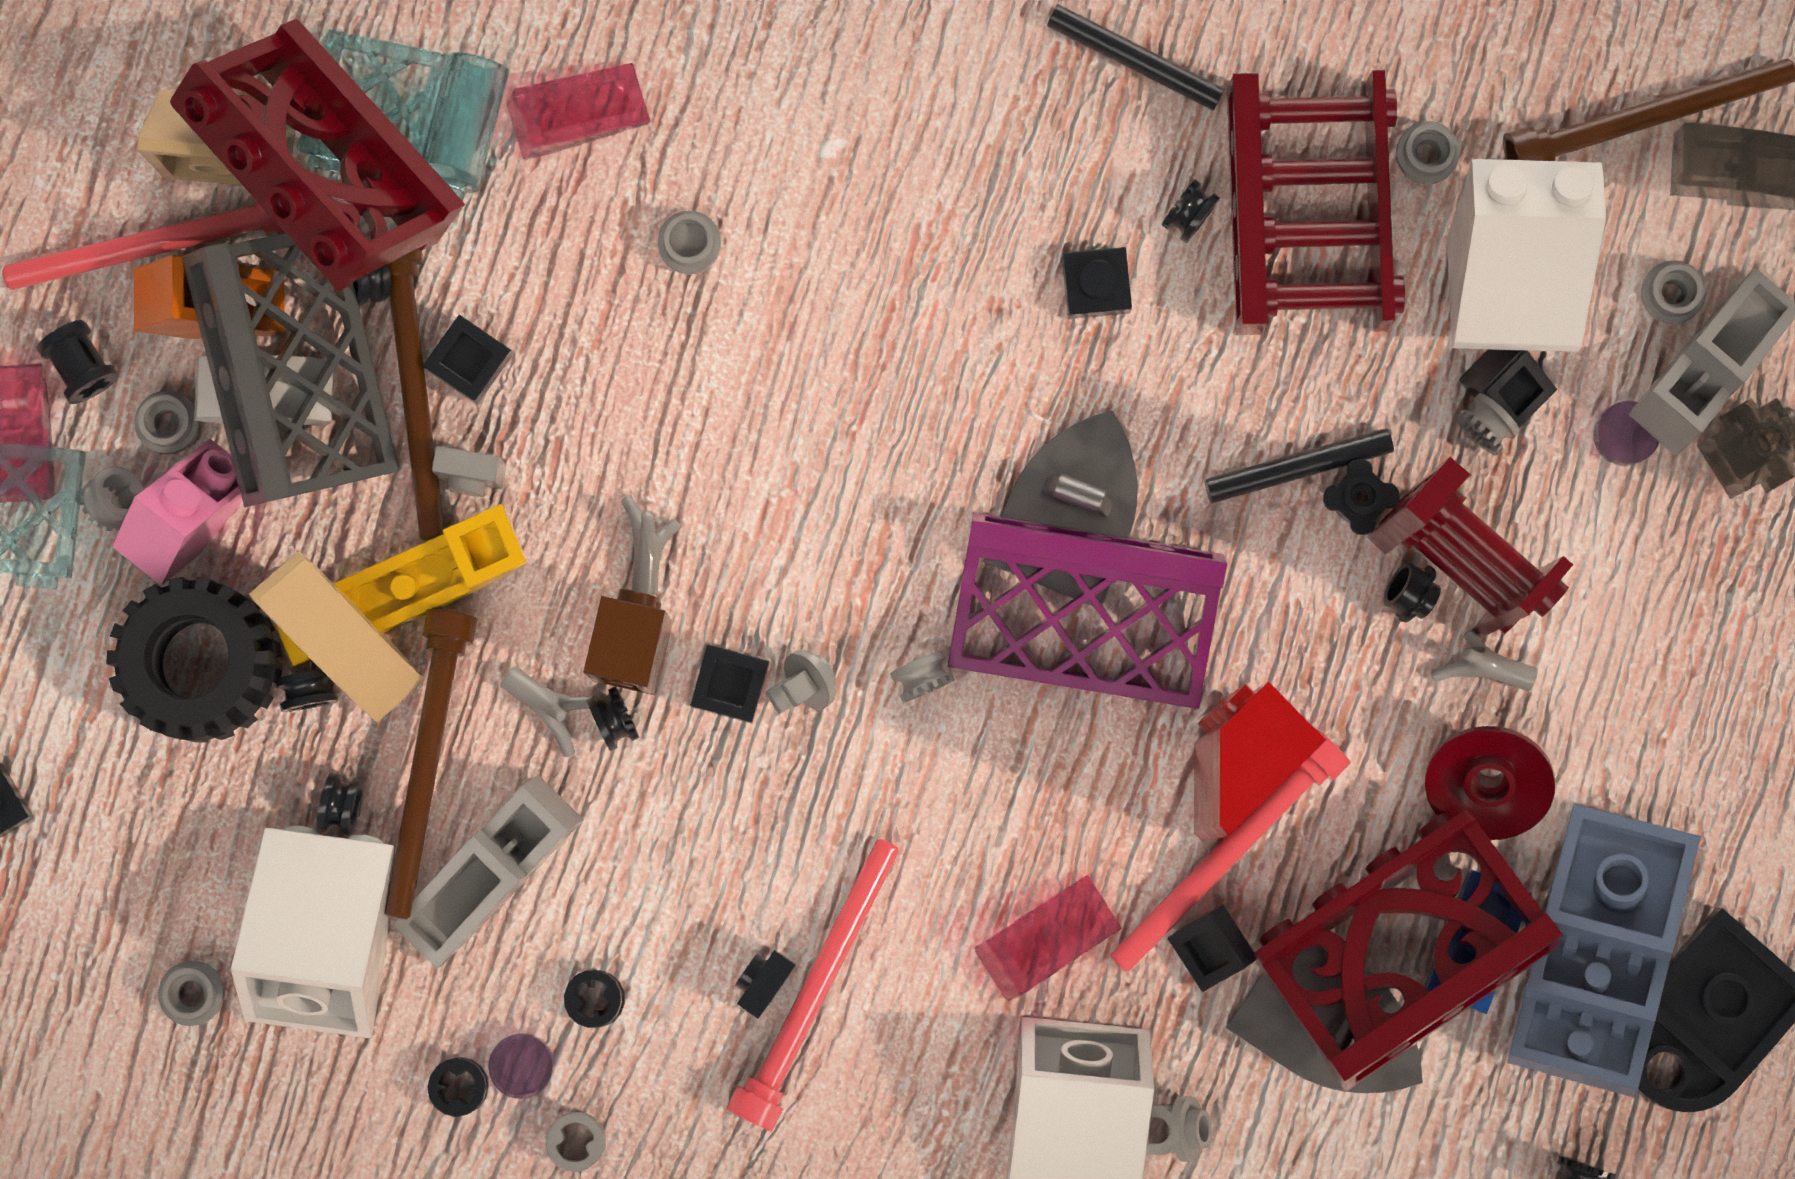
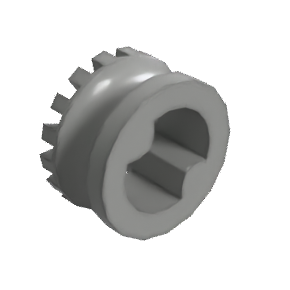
M1479 393L1472 400L1474 408L1471 411L1462 410L1456 416V420L1460 423V427L1466 430L1465 433L1468 436H1471L1473 433L1476 434L1472 439L1475 443L1481 439L1479 442L1480 447L1496 456L1503 450L1502 440L1506 437L1513 439L1520 430L1513 418L1498 403L1485 394Z
M117 466L104 468L81 490L80 495L82 498L79 501L80 505L85 506L82 511L84 514L89 513L91 517L88 520L91 523L94 521L98 522V528L102 529L106 526V531H112L114 528L118 531L134 497L144 490V486L127 469ZM114 489L116 490L114 495L118 496V502L122 505V508L110 502L111 492Z
M942 651L917 659L890 673L893 681H899L903 685L904 690L900 694L903 703L925 695L924 692L928 691L930 693L933 691V688L935 690L955 680L952 672L947 673L941 667V662L945 659Z
M572 1112L561 1116L552 1124L547 1133L546 1148L548 1155L556 1166L566 1171L579 1172L589 1169L601 1158L606 1148V1134L602 1124L597 1121L596 1117L586 1112ZM572 1123L582 1124L592 1132L594 1139L586 1145L589 1154L587 1158L571 1160L569 1157L564 1156L560 1150L559 1144L566 1139L563 1129L566 1125Z

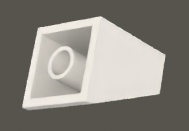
M1472 159L1447 236L1452 348L1580 351L1606 223L1602 163Z
M288 826L284 830L265 827L231 966V973L244 1021L372 1038L391 918L385 914V908L395 859L393 845L384 844L375 837L361 834L351 835L345 839L323 836L317 831L304 826Z
M1022 1017L1006 1179L1143 1178L1154 1094L1149 1029Z

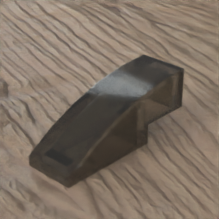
M1685 122L1673 134L1670 196L1727 200L1728 206L1795 210V136L1763 130Z

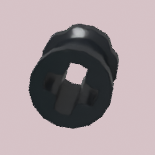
M76 320L59 327L45 336L36 347L41 357L50 359L67 388L64 391V396L69 404L81 403L97 396L115 383L119 377L114 365H105L88 337L91 329L83 320Z

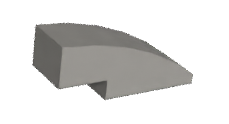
M1754 268L1697 331L1628 415L1677 456L1705 430L1730 396L1747 381L1794 321L1795 301L1758 269Z
M539 775L521 785L490 821L468 839L413 900L411 917L407 920L396 919L392 925L436 969L440 968L530 878L584 819Z

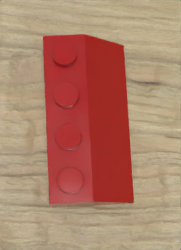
M1269 681L1254 691L1245 683L1240 689L1238 688L1219 701L1197 723L1205 733L1194 743V834L1202 842L1230 836L1326 741Z

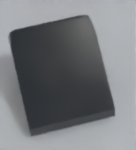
M1488 349L1459 379L1460 383L1474 398L1479 393H1482L1498 403L1513 418L1519 428L1558 390L1526 350Z

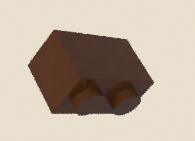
M620 589L617 599L601 596L583 671L592 681L656 696L673 621L666 610L661 609L662 604L657 602V597L627 589Z

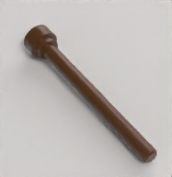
M1786 58L1550 133L1544 128L1535 130L1532 126L1505 133L1503 136L1506 160L1555 161L1556 157L1794 83L1795 64L1792 60Z
M418 248L388 264L391 276V292L389 297L419 535L423 541H429L444 534L443 530L445 528L438 477L432 472L435 449L413 278L419 276L418 265L424 262L423 253Z
M428 609L426 613L422 636L428 638L427 650L432 651V657L385 908V914L392 918L407 920L411 917L458 656H465L466 645H473L478 620L476 617L464 613L440 609Z

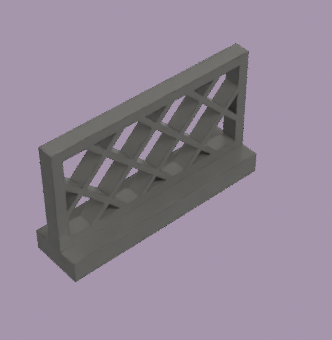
M286 233L232 244L226 242L205 246L182 257L244 508L399 472L354 285L352 283L350 287L342 291L335 289V295L329 291L332 284L325 277H323L319 284L294 267L292 264L301 250ZM289 248L283 258L272 252ZM254 254L276 269L261 296L242 283L236 261L237 257ZM285 276L313 295L298 321L271 303ZM247 302L254 306L251 314L249 313ZM322 302L339 312L342 317L344 331L335 346L308 328ZM263 314H266L292 332L277 358H274L257 345L254 329ZM301 339L328 356L314 383L286 366ZM348 346L351 357L345 354V351L348 348ZM262 364L270 369L266 377ZM338 364L356 375L360 392L350 408L323 391ZM279 376L307 394L292 421L275 411L272 406L269 393ZM317 401L344 419L329 446L302 429ZM363 409L365 410L367 420L360 415ZM353 426L371 437L377 464L359 467L339 453ZM278 427L285 431L282 439L280 438ZM297 439L321 455L322 458L310 479L291 483L285 456L294 440ZM332 463L343 470L342 472L326 475Z

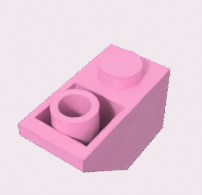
M210 438L136 495L112 547L162 586L204 550L242 503L231 454Z

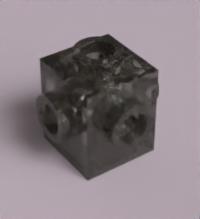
M1750 398L1719 417L1725 429L1697 445L1730 499L1748 491L1759 483L1765 493H1768L1795 477V465L1793 464L1795 462V411L1788 406L1783 408L1778 398L1758 408L1753 398Z

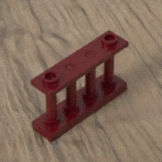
M1372 70L1363 86L1364 96L1270 99L1269 92H1259L1258 73L1232 75L1227 87L1236 335H1261L1268 324V317H1276L1278 310L1373 308L1374 332L1387 331L1396 321L1395 314L1404 312V278L1402 275L1394 276L1388 149V127H1395L1397 122V96L1395 89H1386L1385 70ZM1365 122L1366 158L1273 160L1271 154H1262L1261 131L1270 130V124ZM1368 184L1369 220L1275 223L1274 216H1264L1263 192H1272L1273 186ZM1370 246L1372 281L1370 283L1277 285L1276 279H1266L1265 254H1274L1275 248Z
M1449 457L1409 489L1367 538L1385 554L1400 543L1408 550L1414 546L1487 610L1486 614L1472 628L1479 637L1482 638L1497 630L1506 634L1520 619L1529 616L1533 611L1543 617L1555 606L1569 589L1561 579L1574 564L1565 556H1562L1537 569L1463 504L1467 497L1457 489L1471 474Z

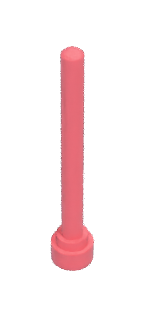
M256 201L257 204L5 265L2 270V276L6 287L14 290L264 229L266 234L277 232L280 235L285 234V232Z
M1316 729L1326 741L1230 836L1224 837L1111 953V959L1124 972H1129L1313 783L1320 786L1327 778L1334 781L1351 764L1346 755L1322 732Z
M883 839L876 840L756 1079L749 1077L744 1088L737 1086L726 1107L727 1110L770 1132L773 1131L783 1111V1108L778 1106L784 1095L779 1092V1089L899 853L898 847Z

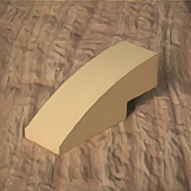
M299 550L249 593L256 604L376 723L424 681V678L402 652Z

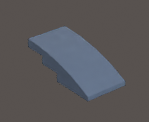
M1573 804L1545 911L1562 933L1560 946L1531 966L1507 1063L1629 1097H1636L1701 836Z

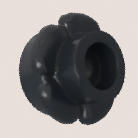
M1406 562L1395 572L1386 588L1383 603L1386 607L1395 611L1399 621L1406 623L1414 617L1423 619L1433 610L1441 592V587L1433 582L1436 578V570L1430 565L1423 569L1412 562Z

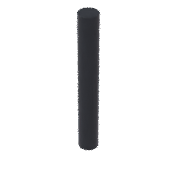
M1057 4L1048 21L1047 27L1212 111L1215 110L1225 88L1060 4Z
M1387 428L1205 479L1206 492L1210 503L1213 504L1347 466L1356 459L1368 460L1393 453V441Z

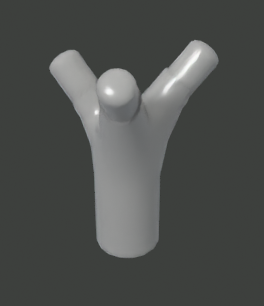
M626 496L621 500V503L629 515L634 539L632 590L657 595L661 552L667 541L680 529V524L675 519H672L656 532L653 512L648 510L642 513L633 497Z
M1468 630L1464 634V639L1470 646V648H1466L1462 652V657L1465 660L1450 663L1431 671V677L1435 682L1451 677H1480L1496 680L1525 691H1531L1538 674L1536 667L1512 660L1492 651L1481 641L1474 630Z
M513 667L503 679L501 688L529 707L543 720L558 740L564 757L574 755L575 750L571 736L564 722L566 712L569 710L589 709L586 700L591 697H572L555 693L539 684L519 668Z

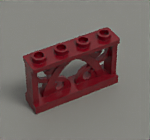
M297 18L280 25L275 34L208 62L201 60L192 64L170 100L173 109L338 291L350 287L354 281L418 248L420 251H423L437 244L465 206V203ZM262 74L272 85V88L270 89L254 76ZM231 88L246 92L252 97L237 95ZM286 124L304 135L320 139L341 162L340 175L342 183L304 169L288 151ZM360 216H363L368 224L371 233L370 241L357 228L360 223ZM384 217H391L398 227L389 231Z
M1469 809L1464 810L1455 817H1453L1450 811L1438 815L1418 832V835L1421 837L1420 841L1400 853L1397 847L1383 852L1366 866L1365 870L1369 875L1349 889H1347L1344 883L1333 886L1312 903L1315 912L1295 925L1291 919H1286L1269 929L1258 940L1262 947L1254 953L1257 966L1330 1067V1071L1345 1092L1560 946L1562 933L1549 915L1542 911L1476 822V818ZM1451 852L1467 854L1479 866V885L1466 902L1454 898L1458 894L1462 883V875L1459 868L1456 876L1448 881L1440 880L1434 874V865L1445 854ZM1416 873L1419 889L1394 888ZM1494 883L1526 925L1525 928L1517 933L1491 914L1480 909L1488 898ZM1380 914H1417L1447 921L1437 938L1434 950V967L1441 985L1428 992L1426 988L1414 979L1398 973H1377L1364 977L1368 944ZM1353 915L1346 941L1330 931ZM1461 928L1470 932L1462 938L1459 945L1469 944L1476 952L1475 958L1466 964L1456 963L1448 955L1449 945ZM1314 946L1325 949L1329 956L1327 963L1319 968L1310 967V970L1324 978H1333L1342 974V986L1323 992L1312 991L1302 987L1293 976V963L1297 955L1301 951ZM1379 988H1395L1403 995L1404 1003L1397 1012L1387 1013L1380 1007V1000L1384 994L1375 996L1366 1002L1365 993ZM1343 1001L1346 1018L1355 1043L1342 1051L1311 1007L1330 1006Z

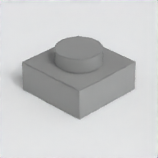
M436 446L432 472L439 479L447 480V491L484 497L486 487L502 490L506 464L500 456Z

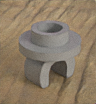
M800 649L785 659L784 672L786 679L765 692L778 714L791 706L796 707L801 703L812 709L822 710L835 700L836 678L833 669L824 658Z
M1192 1096L1179 1097L1174 1105L1162 1104L1152 1106L1150 1118L1163 1119L1168 1125L1169 1135L1165 1141L1147 1143L1146 1151L1153 1155L1175 1153L1182 1162L1196 1161L1200 1157L1202 1150L1208 1147L1211 1140L1212 1127L1208 1112L1205 1109H1201L1197 1099Z

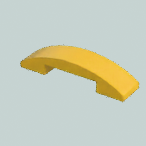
M499 504L444 529V534L334 584L363 612L380 632L385 633L425 616L428 609H440L505 577L528 564V561L504 505ZM275 623L292 666L298 667L312 662Z

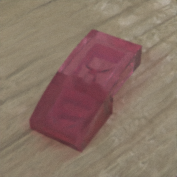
M41 363L0 366V503L55 499L52 429L44 366Z

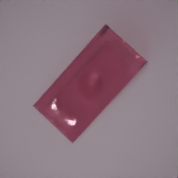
M633 63L516 88L507 101L508 112L524 160L553 154L648 125L651 122Z
M1087 874L977 945L975 952L1005 999L1011 1001L1052 976L1121 930L1122 927Z

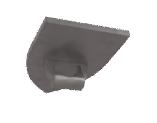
M1113 410L1080 421L1057 434L1033 456L1019 475L1001 517L1129 538L1137 508L1138 483L1130 444ZM987 558L983 560L984 563L1014 574L1005 561ZM1018 564L1026 576L1040 568ZM1052 570L1035 582L1073 599L1083 592L1071 574L1065 571ZM1081 574L1089 587L1103 579ZM1110 585L1096 594L1102 604ZM1089 600L1085 602V604L1093 606Z
M1314 946L1301 951L1297 955L1293 963V976L1302 987L1312 991L1323 992L1342 986V974L1333 978H1324L1310 970V967L1319 968L1327 963L1329 956L1325 949ZM1365 967L1364 977L1373 975V973ZM1261 973L1226 1028L1303 1079L1326 1088L1345 1092L1330 1071V1067L1271 983ZM1386 987L1365 993L1366 1002L1375 996L1384 994L1380 1000V1007L1387 1013H1395L1401 1008L1396 998ZM1343 1001L1330 1006L1311 1007L1342 1051L1355 1043L1350 1032ZM1417 1044L1346 1092L1363 1094L1384 1093L1423 1083L1421 1059Z

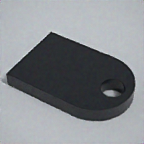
M1715 908L1669 963L1637 1091L1643 1098L1662 1108L1679 1112H1698L1721 1104L1741 1086L1795 1023V972L1723 908ZM1661 1052H1667L1678 1062L1679 1077L1671 1087L1659 1090L1649 1081L1647 1066L1653 1056Z

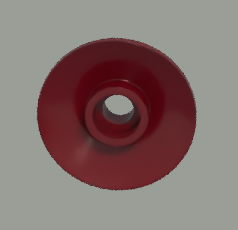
M1480 726L1452 735L1435 750L1426 768L1425 791L1428 802L1437 816L1450 811L1453 817H1455L1464 810L1469 809L1490 840H1502L1527 832L1545 817L1555 795V773L1546 753L1529 737L1504 727ZM1494 769L1501 773L1497 776L1489 777L1483 775L1480 771Z

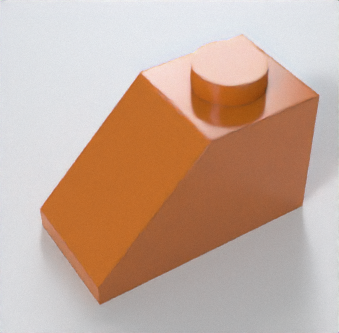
M170 255L134 269L135 332L187 339L202 338L182 260L183 256ZM238 265L242 283L261 296L276 270ZM283 280L271 303L285 312ZM247 302L249 313L251 314L254 306ZM263 314L254 329L255 336H278L285 333V327L266 314Z

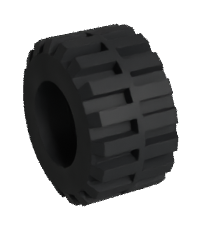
M184 577L168 579V586L160 587L154 584L143 590L146 598L140 603L131 600L122 610L128 615L124 625L121 626L115 623L110 637L117 639L115 651L107 650L106 664L115 668L116 676L110 677L109 681L113 692L120 693L124 699L120 705L129 715L141 720L140 725L167 737L190 742L208 743V739L214 738L224 740L235 736L234 730L239 727L249 728L258 720L254 714L260 707L268 709L274 699L273 696L269 695V691L275 680L281 678L282 670L276 668V658L282 657L281 645L273 638L271 632L275 631V628L270 619L262 615L259 611L260 607L250 598L211 579L196 577V580H188ZM197 623L212 625L221 631L228 646L229 660L225 675L213 690L197 698L179 696L171 690L164 676L163 658L165 650L171 639L182 629Z

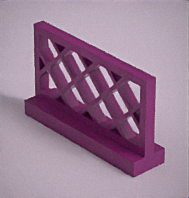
M973 512L947 667L1199 709L1219 596L1224 585L1227 569L1226 558L1221 553ZM979 557L1005 561L1020 582L990 602L975 582ZM1018 564L1040 568L1026 576ZM1052 570L1069 572L1083 592L1053 613L1033 586V583ZM1081 574L1103 579L1089 587ZM1116 580L1133 583L1146 603L1115 623L1096 594ZM1144 585L1166 589L1152 597ZM1026 589L1046 618L1016 639L996 609ZM1179 591L1205 595L1201 619L1180 634L1177 633L1159 607L1160 604ZM974 594L983 608L969 617L972 595ZM1089 600L1109 629L1079 649L1059 620ZM1150 611H1153L1172 639L1144 659H1141L1122 631ZM988 615L1009 643L989 658L963 654L966 630ZM1052 626L1072 654L1053 668L1036 666L1022 646ZM1198 633L1195 654L1193 655L1185 641ZM1115 636L1135 665L1115 679L1100 677L1096 674L1085 656ZM1178 647L1192 666L1188 691L1161 687L1148 667ZM1015 651L1024 664L1003 659ZM1078 662L1086 674L1065 670ZM1141 673L1149 685L1129 682V680Z

